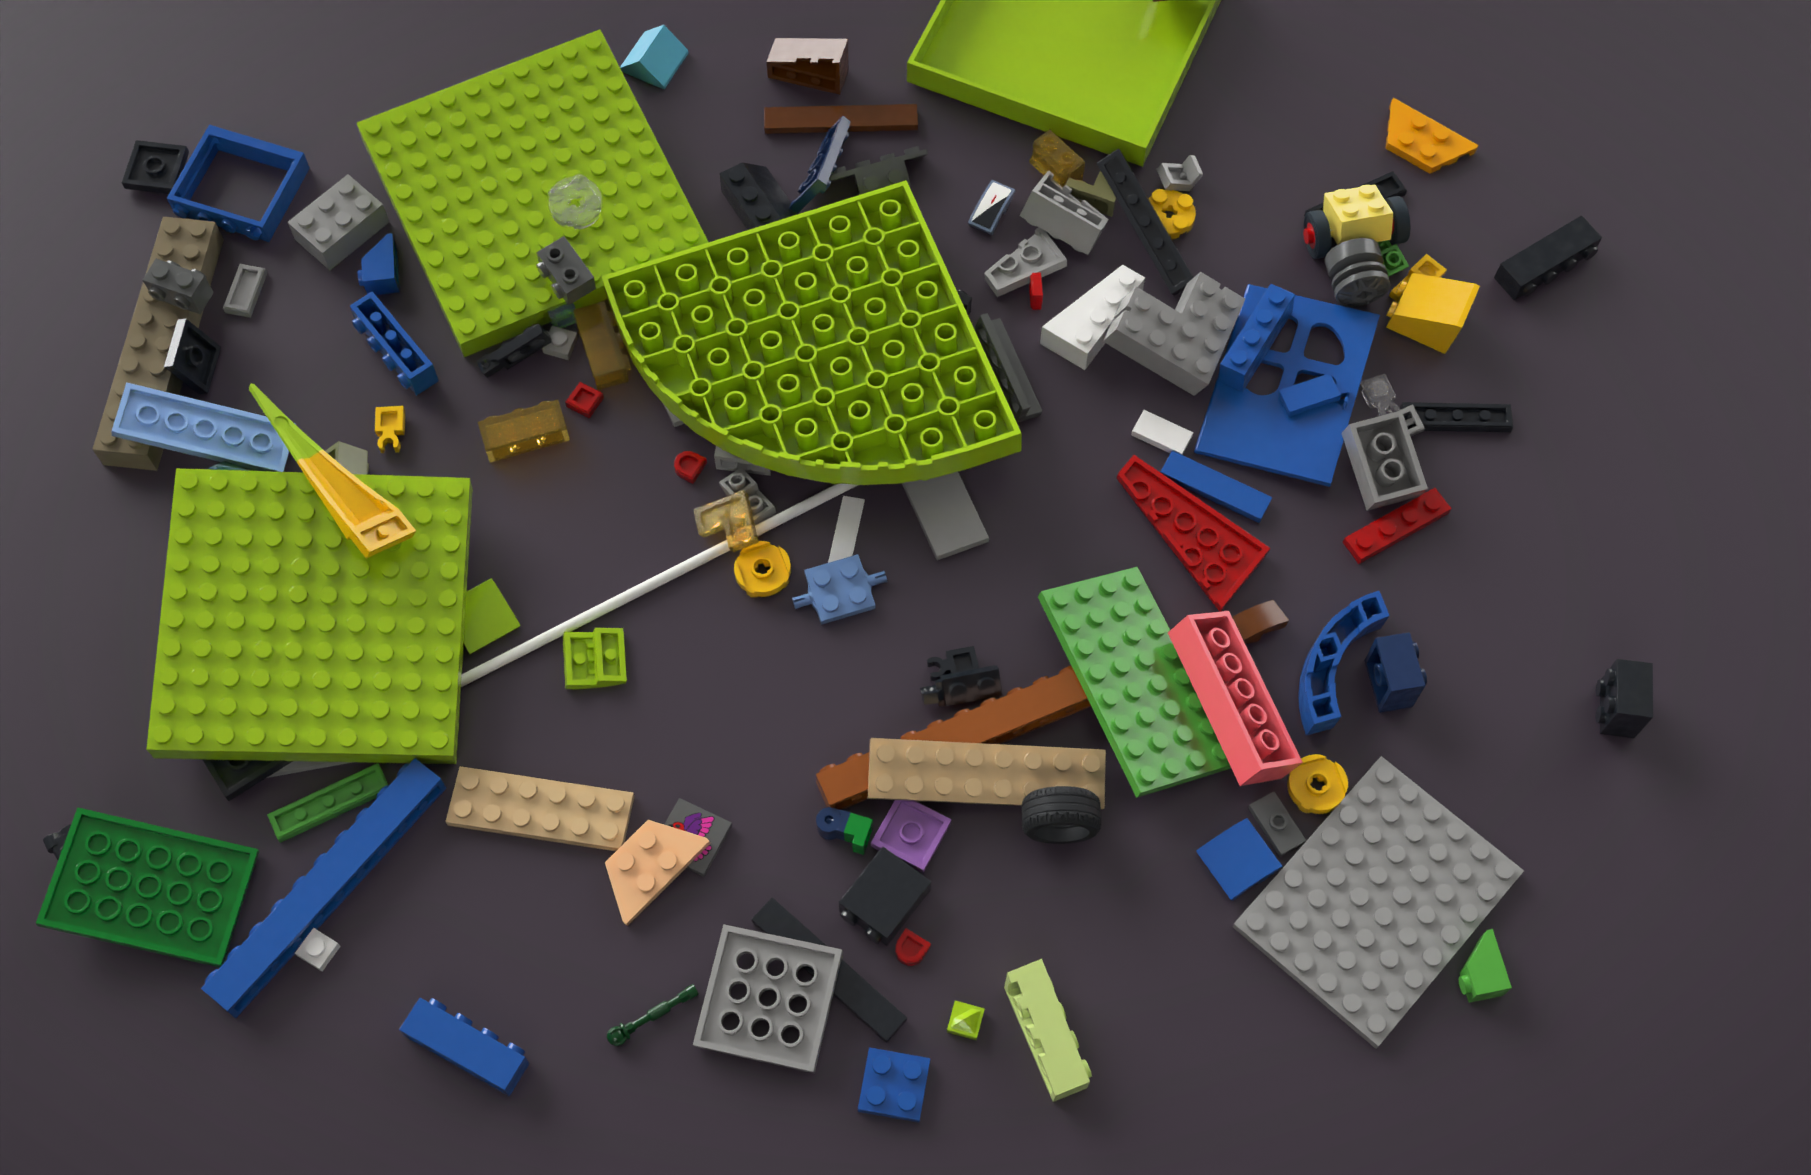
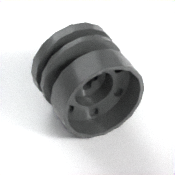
M1370 238L1351 239L1338 244L1326 254L1324 261L1328 275L1332 280L1331 285L1338 304L1345 307L1364 306L1382 298L1389 291L1391 283L1385 265H1383L1384 260L1377 241Z

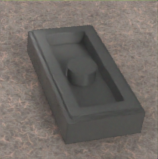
M1275 792L1264 796L1248 806L1249 811L1279 857L1297 849L1306 842L1303 834Z

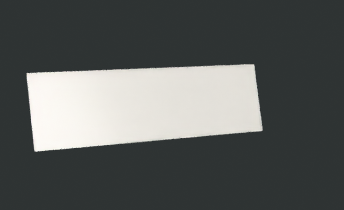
M843 496L828 563L853 556L865 499Z

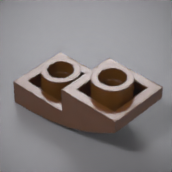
M1274 600L1253 606L1232 617L1245 645L1259 641L1264 633L1285 628L1289 622Z

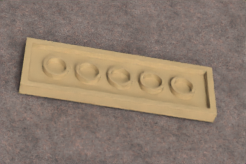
M460 766L446 824L453 827L617 851L625 842L634 793Z

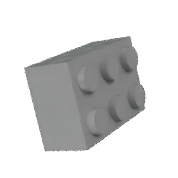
M347 174L287 223L294 239L327 269L331 270L387 225L389 219L383 204Z
M1402 410L1349 424L1341 433L1367 511L1419 497L1428 489Z

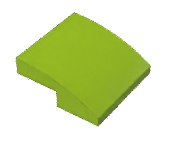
M492 578L467 591L464 646L469 655L521 626Z
M595 628L593 632H564L565 689L608 687L627 682L623 628Z

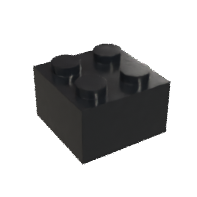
M1617 659L1610 668H1607L1605 675L1597 681L1596 696L1600 697V706L1596 710V723L1600 724V734L1635 738L1653 718V663Z

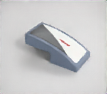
M991 180L978 201L968 224L993 235L1002 214L1006 213L1016 190Z

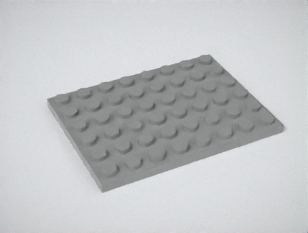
M1381 756L1232 927L1377 1049L1524 870Z

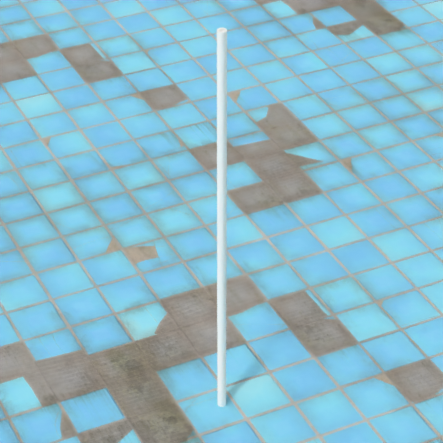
M835 484L463 673L461 687L563 636L564 632H571L858 485Z

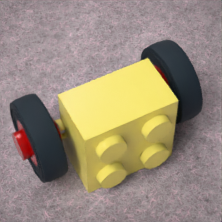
M1363 185L1358 188L1339 189L1335 192L1324 193L1323 211H1310L1304 217V241L1310 256L1314 259L1326 257V254L1331 250V237L1334 238L1337 245L1356 238H1370L1377 242L1389 240L1392 245L1403 244L1410 237L1409 211L1402 197L1395 196L1384 199L1376 185Z

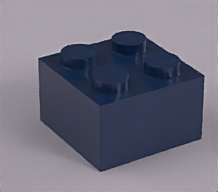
M1410 632L1375 638L1364 660L1379 713L1413 707L1427 685L1426 672L1423 668H1420L1418 662L1419 648L1417 643L1412 641Z

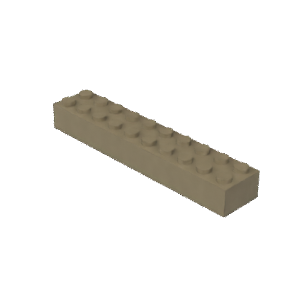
M163 217L146 273L156 258L165 262L170 260L185 269L201 271L205 274L211 286L224 241L216 223L213 221ZM144 282L92 450L103 465L157 471L164 448L114 437L111 433L126 382L176 395L180 394L183 381L164 368L177 320L188 319L199 328L203 311L200 315L156 300L149 295Z

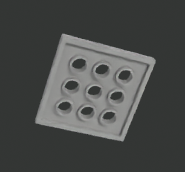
M723 924L693 1046L815 1074L843 950ZM743 954H751L755 958L754 965L750 969L744 970L738 966V960ZM774 960H780L784 963V971L778 976H772L768 973V965ZM808 966L814 970L813 979L805 983L799 981L797 978L798 971L802 967ZM736 984H744L747 987L746 996L740 1000L733 999L730 994L732 987ZM773 990L776 992L777 1000L773 1005L764 1006L761 1004L760 997L764 991ZM798 996L804 997L807 1000L805 1010L800 1013L791 1011L790 1003L792 999ZM729 1014L739 1016V1025L734 1030H726L723 1027V1020ZM760 1020L767 1021L770 1026L769 1032L763 1037H757L753 1034V1026ZM796 1027L800 1032L799 1039L792 1044L784 1042L783 1032L785 1029Z

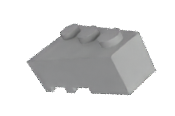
M1048 170L1032 190L1020 216L1026 219L1029 224L1047 231L1053 238L1061 239L1071 245L1074 250L1088 255L1097 243L1109 219L1086 200L1080 202L1071 195L1072 189L1067 185L1061 187L1053 180L1054 174Z

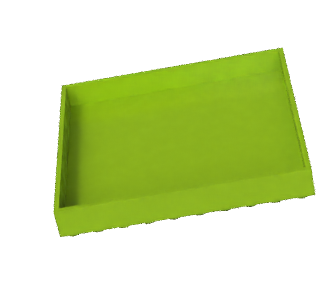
M940 0L907 62V82L1108 155L1120 149L1128 162L1143 167L1221 0H1167L1153 2V0Z
M600 29L357 122L362 141L464 357L518 336L534 324L545 325L608 299L601 276L709 243ZM565 236L594 276L596 286L594 291L569 306L563 298H557L551 288L553 283L548 277L544 279L536 267L538 263L536 252Z
M176 468L146 748L152 757L156 759L410 763L416 758L422 764H456L473 493L470 478L353 474L377 494L397 507L416 530L412 538L366 559L351 539H346L302 472Z

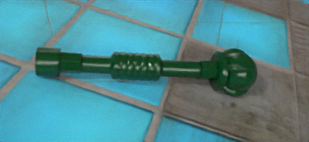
M692 984L678 993V996L673 999L663 1001L647 1011V1014L634 1022H629L625 1025L619 1023L620 1026L610 1028L607 1032L608 1042L613 1046L623 1044L626 1039H630V1034L635 1032V1029L649 1021L657 1020L670 1012L672 1007L699 995L697 989Z

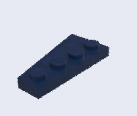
M844 116L828 130L816 154L818 156L807 171L809 173L805 182L801 183L797 191L800 195L796 200L792 201L789 207L796 214L819 192L823 194L831 184L829 177L836 170L837 164L835 162L843 152L841 146L849 137L847 130L851 121Z

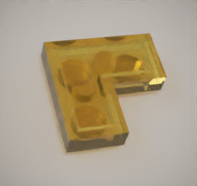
M744 490L693 509L698 534L703 538L725 529L728 547L732 552L759 543L749 497Z

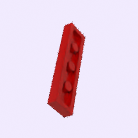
M1433 488L1344 538L1343 544L1358 564L1448 515L1452 508L1438 490Z

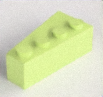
M1040 959L1007 972L1004 989L1052 1101L1055 1102L1087 1089L1090 1083L1089 1078L1092 1077L1091 1070L1085 1059L1081 1060L1077 1050L1079 1048L1077 1038L1068 1027L1064 1008L1057 999L1053 983L1046 971L1043 960Z

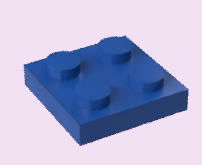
M869 1047L858 1112L919 1123L930 1058Z

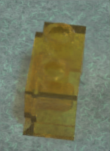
M1048 130L1034 141L1033 152L1029 162L1041 174L1045 175L1049 170L1054 174L1053 180L1061 187L1066 185L1068 178L1083 180L1085 161L1051 130Z

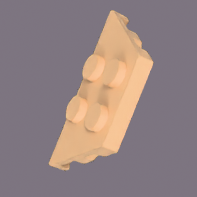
M647 820L605 862L622 921L628 926L711 844L710 841L705 837Z

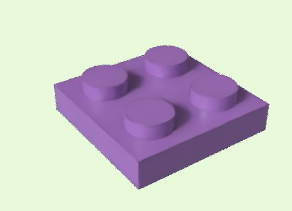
M895 800L871 841V847L879 851L882 847H885L913 869L924 874L952 820L916 801Z

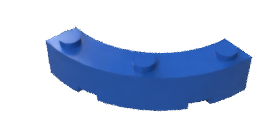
M1380 591L1367 594L1351 602L1346 608L1341 610L1324 627L1310 649L1302 668L1298 693L1300 716L1306 736L1332 729L1341 718L1336 698V683H1334L1337 666L1344 651L1353 642L1370 632L1381 629L1390 617Z

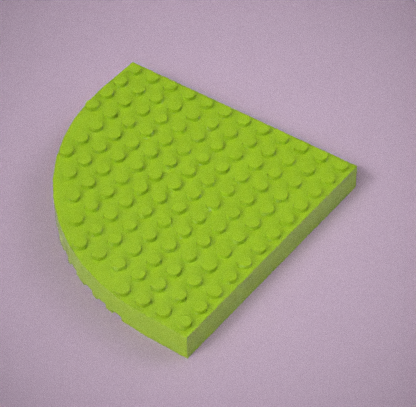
M907 180L601 276L606 296L623 342L633 364L652 392L671 413L695 433L722 450L754 465L788 476L832 484H898L918 480L926 481L1022 451V433Z

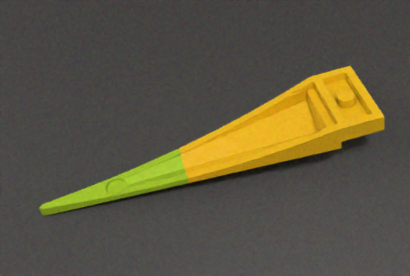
M250 384L249 391L347 540L351 539L366 559L414 536L416 530L397 507L377 494L333 459L298 428L255 384Z

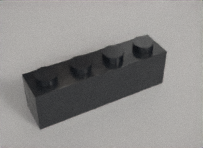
M1581 215L1502 262L1494 279L1513 300L1522 295L1527 297L1542 283L1549 284L1562 271L1569 272L1582 259L1589 260L1598 252L1597 247L1602 236Z

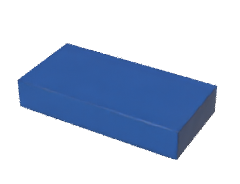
M1330 373L1281 389L1278 394L1289 417L1339 401L1341 398V394Z

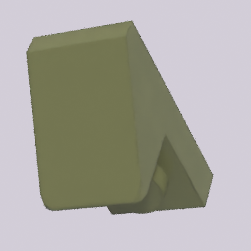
M1101 171L1094 186L1082 180L1068 178L1066 185L1072 189L1071 195L1080 202L1086 200L1101 214L1113 216L1116 197Z

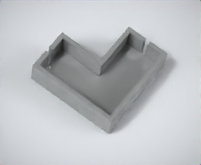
M1202 272L1198 273L1186 284L1175 310L1140 288L1135 287L1122 299L1114 316L1115 320L1112 321L1103 342L1195 396L1209 385L1245 298L1227 287L1221 290L1219 282Z

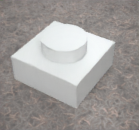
M313 928L295 954L318 970L323 971L341 946L336 941Z

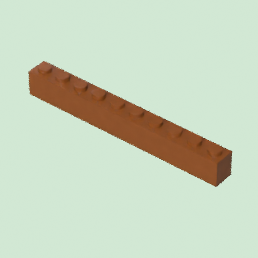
M1068 666L1062 669L1058 675L1050 678L1048 676L1041 677L1029 687L1024 689L1022 687L1014 688L1006 694L1007 696L997 700L996 698L987 699L981 703L980 707L973 710L963 709L957 712L951 719L946 721L936 720L930 723L926 729L919 732H907L900 739L1002 744L1091 707V704L1072 666ZM869 752L866 754L856 753L847 758L846 762L839 765L829 764L820 769L819 773L816 774V784L827 807L843 810L868 799Z

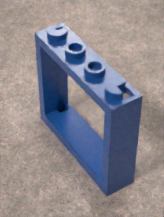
M209 125L170 191L167 200L173 212L181 218L188 217L195 220L213 221L218 227L223 228L227 232H237L253 240L260 239L270 242L310 167L303 152ZM218 151L288 171L260 222L190 201Z

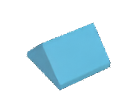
M665 25L643 33L620 69L628 75L665 89L689 52Z

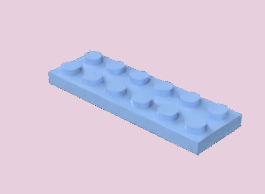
M127 382L111 431L114 437L256 471L284 472L289 455V450L266 416Z

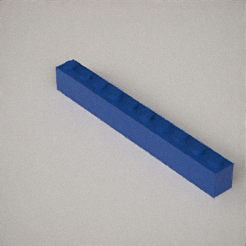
M416 758L410 764L403 765L397 773V778L389 786L386 785L379 791L376 800L369 808H364L357 815L356 822L348 830H344L337 836L333 847L315 860L314 867L307 875L301 876L296 880L292 891L284 899L278 900L273 905L269 916L251 929L249 937L241 946H236L227 956V961L219 969L212 971L207 976L205 984L201 989L234 1018H237L294 956L313 928L317 930L446 790L442 779Z

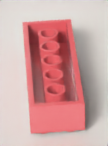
M1222 611L1187 615L1172 628L1168 635L1239 785L1244 786L1279 780L1303 762L1230 612Z

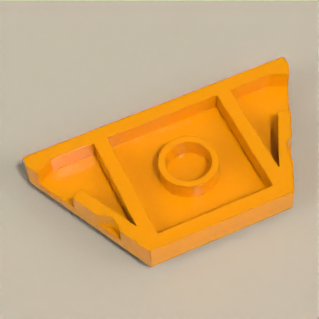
M1394 97L1391 100L1387 128L1388 136L1386 139V149L1429 174L1440 170L1442 166H1449L1457 162L1459 157L1466 154L1470 156L1475 154L1479 145Z

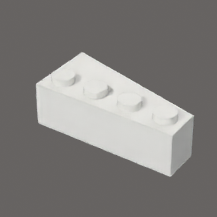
M1124 265L1120 266L1042 326L1040 344L1085 370L1104 346L1103 340L1112 321L1115 320L1114 316L1122 299L1135 287L1143 290L1145 277Z

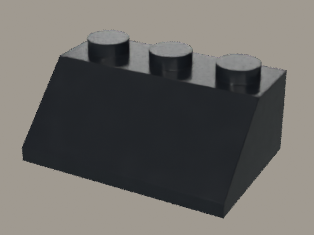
M742 162L719 173L721 192L747 230L798 215L789 209L791 205L790 200L766 166Z

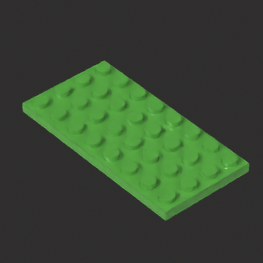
M1138 567L1040 592L1038 599L1136 798L1231 769L1168 635L1170 629Z

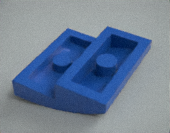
M1248 818L1230 827L1196 850L1232 901L1283 867Z

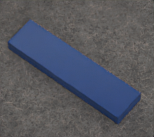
M1171 451L1160 473L1179 486L1257 523H1260L1272 500L1271 496L1174 451Z

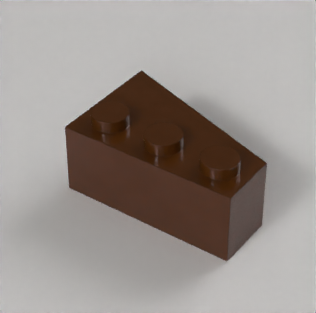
M775 38L766 61L767 76L771 79L840 95L849 72L848 39Z

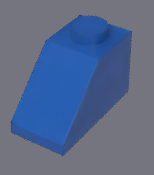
M393 233L386 234L361 259L362 270L357 272L360 286L365 287L367 294L373 292L375 295L400 292L398 247Z

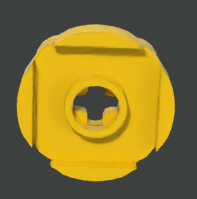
M1157 189L1152 193L1149 200L1171 238H1179L1180 234L1186 231L1188 233L1194 225L1196 216L1192 197L1175 190ZM1171 211L1175 215H1172L1171 218H1167L1166 213L1163 212Z
M757 541L745 546L740 551L737 560H735L734 573L736 581L741 589L753 598L767 597L780 592L789 584L791 564L788 554L781 547L778 548L770 545V542ZM759 564H763L764 567H770L765 574L756 572Z
M1314 754L1301 758L1303 763L1291 771L1288 776L1287 788L1291 799L1298 805L1299 810L1304 813L1324 814L1333 811L1344 799L1348 789V778L1344 769L1336 761L1333 763L1323 755ZM1313 778H1317L1319 782L1325 783L1320 791L1311 787L1310 784H1312Z

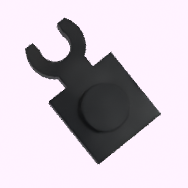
M974 646L946 651V659L944 660L939 657H931L927 660L928 667L937 666L940 669L938 672L930 673L931 681L941 679L940 676L979 668Z

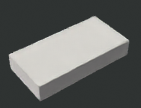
M1144 410L1131 435L1168 453L1174 451L1183 455L1193 436V432Z

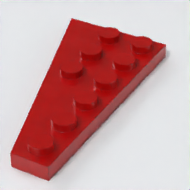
M1133 455L1117 474V480L1215 607L1221 612L1267 556L1270 547L1136 455Z

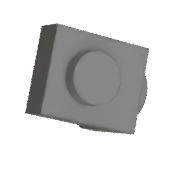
M1189 155L1182 164L1161 163L1156 169L1165 190L1190 191L1203 176L1194 155Z

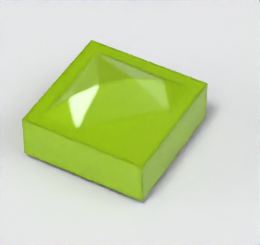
M955 1000L947 1033L977 1041L985 1008Z

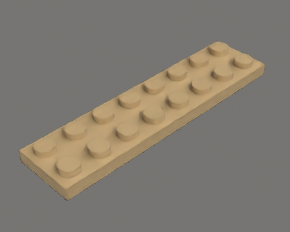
M871 738L868 799L1022 806L1023 799L1032 791L1046 787L1071 786L1092 791L1098 796L1102 810L1105 806L1106 750Z

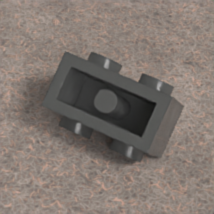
M565 236L536 252L538 258L536 267L544 279L547 277L553 283L551 285L553 292L558 299L563 298L568 306L596 289L594 276Z
M156 258L143 278V282L152 298L200 315L213 295L205 274L196 269H185L170 260L165 262Z

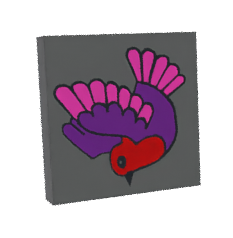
M681 798L678 799L664 824L705 837L710 841L711 844L686 868L703 877L707 874L732 828L731 822Z

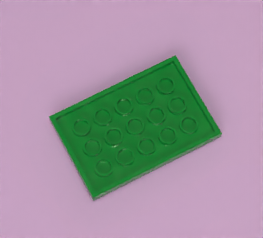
M77 807L36 925L221 967L233 936L259 850Z

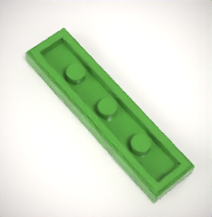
M379 763L273 811L267 814L278 841L281 843L375 799L379 791L384 786H389Z

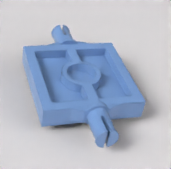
M853 555L804 570L808 583V593L792 597L795 609L811 604L818 614L821 625L875 609L876 605L871 588L874 585L887 582L885 571L868 575L862 567L859 555Z

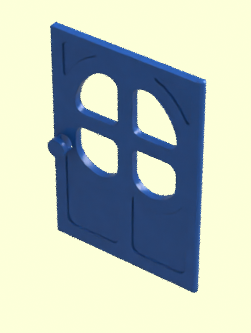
M1251 284L1247 285L1243 297L1245 301L1235 322L1225 355L1267 288ZM1295 295L1293 312L1289 319L1296 322L1297 329L1290 351L1282 353L1269 350L1261 362L1283 370L1278 389L1269 395H1257L1247 388L1241 392L1219 382L1218 374L1194 453L1330 487L1344 441L1341 433L1350 421L1380 315ZM1321 326L1334 332L1344 352V361L1341 364L1332 365L1311 360L1304 356L1307 341L1313 328ZM1305 373L1320 377L1330 373L1341 397L1345 396V399L1289 417L1278 394L1279 390L1293 386L1299 374Z

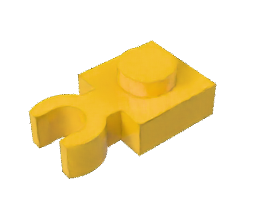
M404 406L376 407L375 433L377 436H381L377 443L381 453H385V446L388 443H393L395 452H399L401 449L397 435H405Z

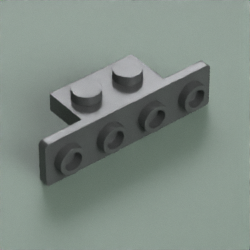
M919 146L904 150L905 155L895 157V154L891 153L879 157L880 162L873 164L870 163V160L855 163V169L846 171L845 166L839 167L829 177V180L833 182L854 176L859 195L907 180L910 187L911 184L905 162L924 157L928 154L927 149L920 150Z

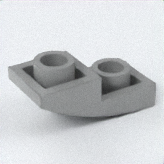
M742 467L719 482L728 498L752 526L776 514L775 506L759 491L757 483Z

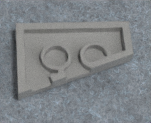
M1038 227L1031 238L1028 240L1024 239L1018 244V249L1010 255L1006 254L984 273L985 281L995 295L999 297L1028 284L1032 273H1041V277H1044L1067 267V259L1047 232Z

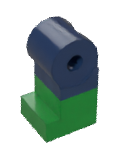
M831 807L823 808L816 816L817 830L822 838L827 840L837 838L852 843L853 852L865 854L873 831V819Z

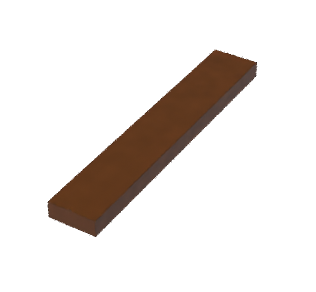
M917 104L764 107L765 134L828 132L842 116L851 121L847 132L918 130Z

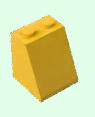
M1412 273L1408 281H1402L1395 295L1400 298L1398 302L1393 301L1389 307L1386 316L1390 317L1386 328L1445 354L1462 329L1480 286L1474 283Z

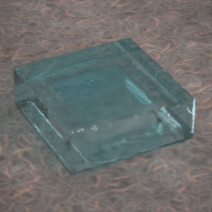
M565 303L547 311L551 326L564 328L578 322L574 303L569 306Z

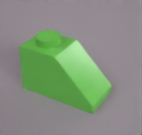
M1493 929L1486 930L1479 938L1460 972L1459 986L1461 992L1467 995L1469 1003L1504 996L1512 988Z

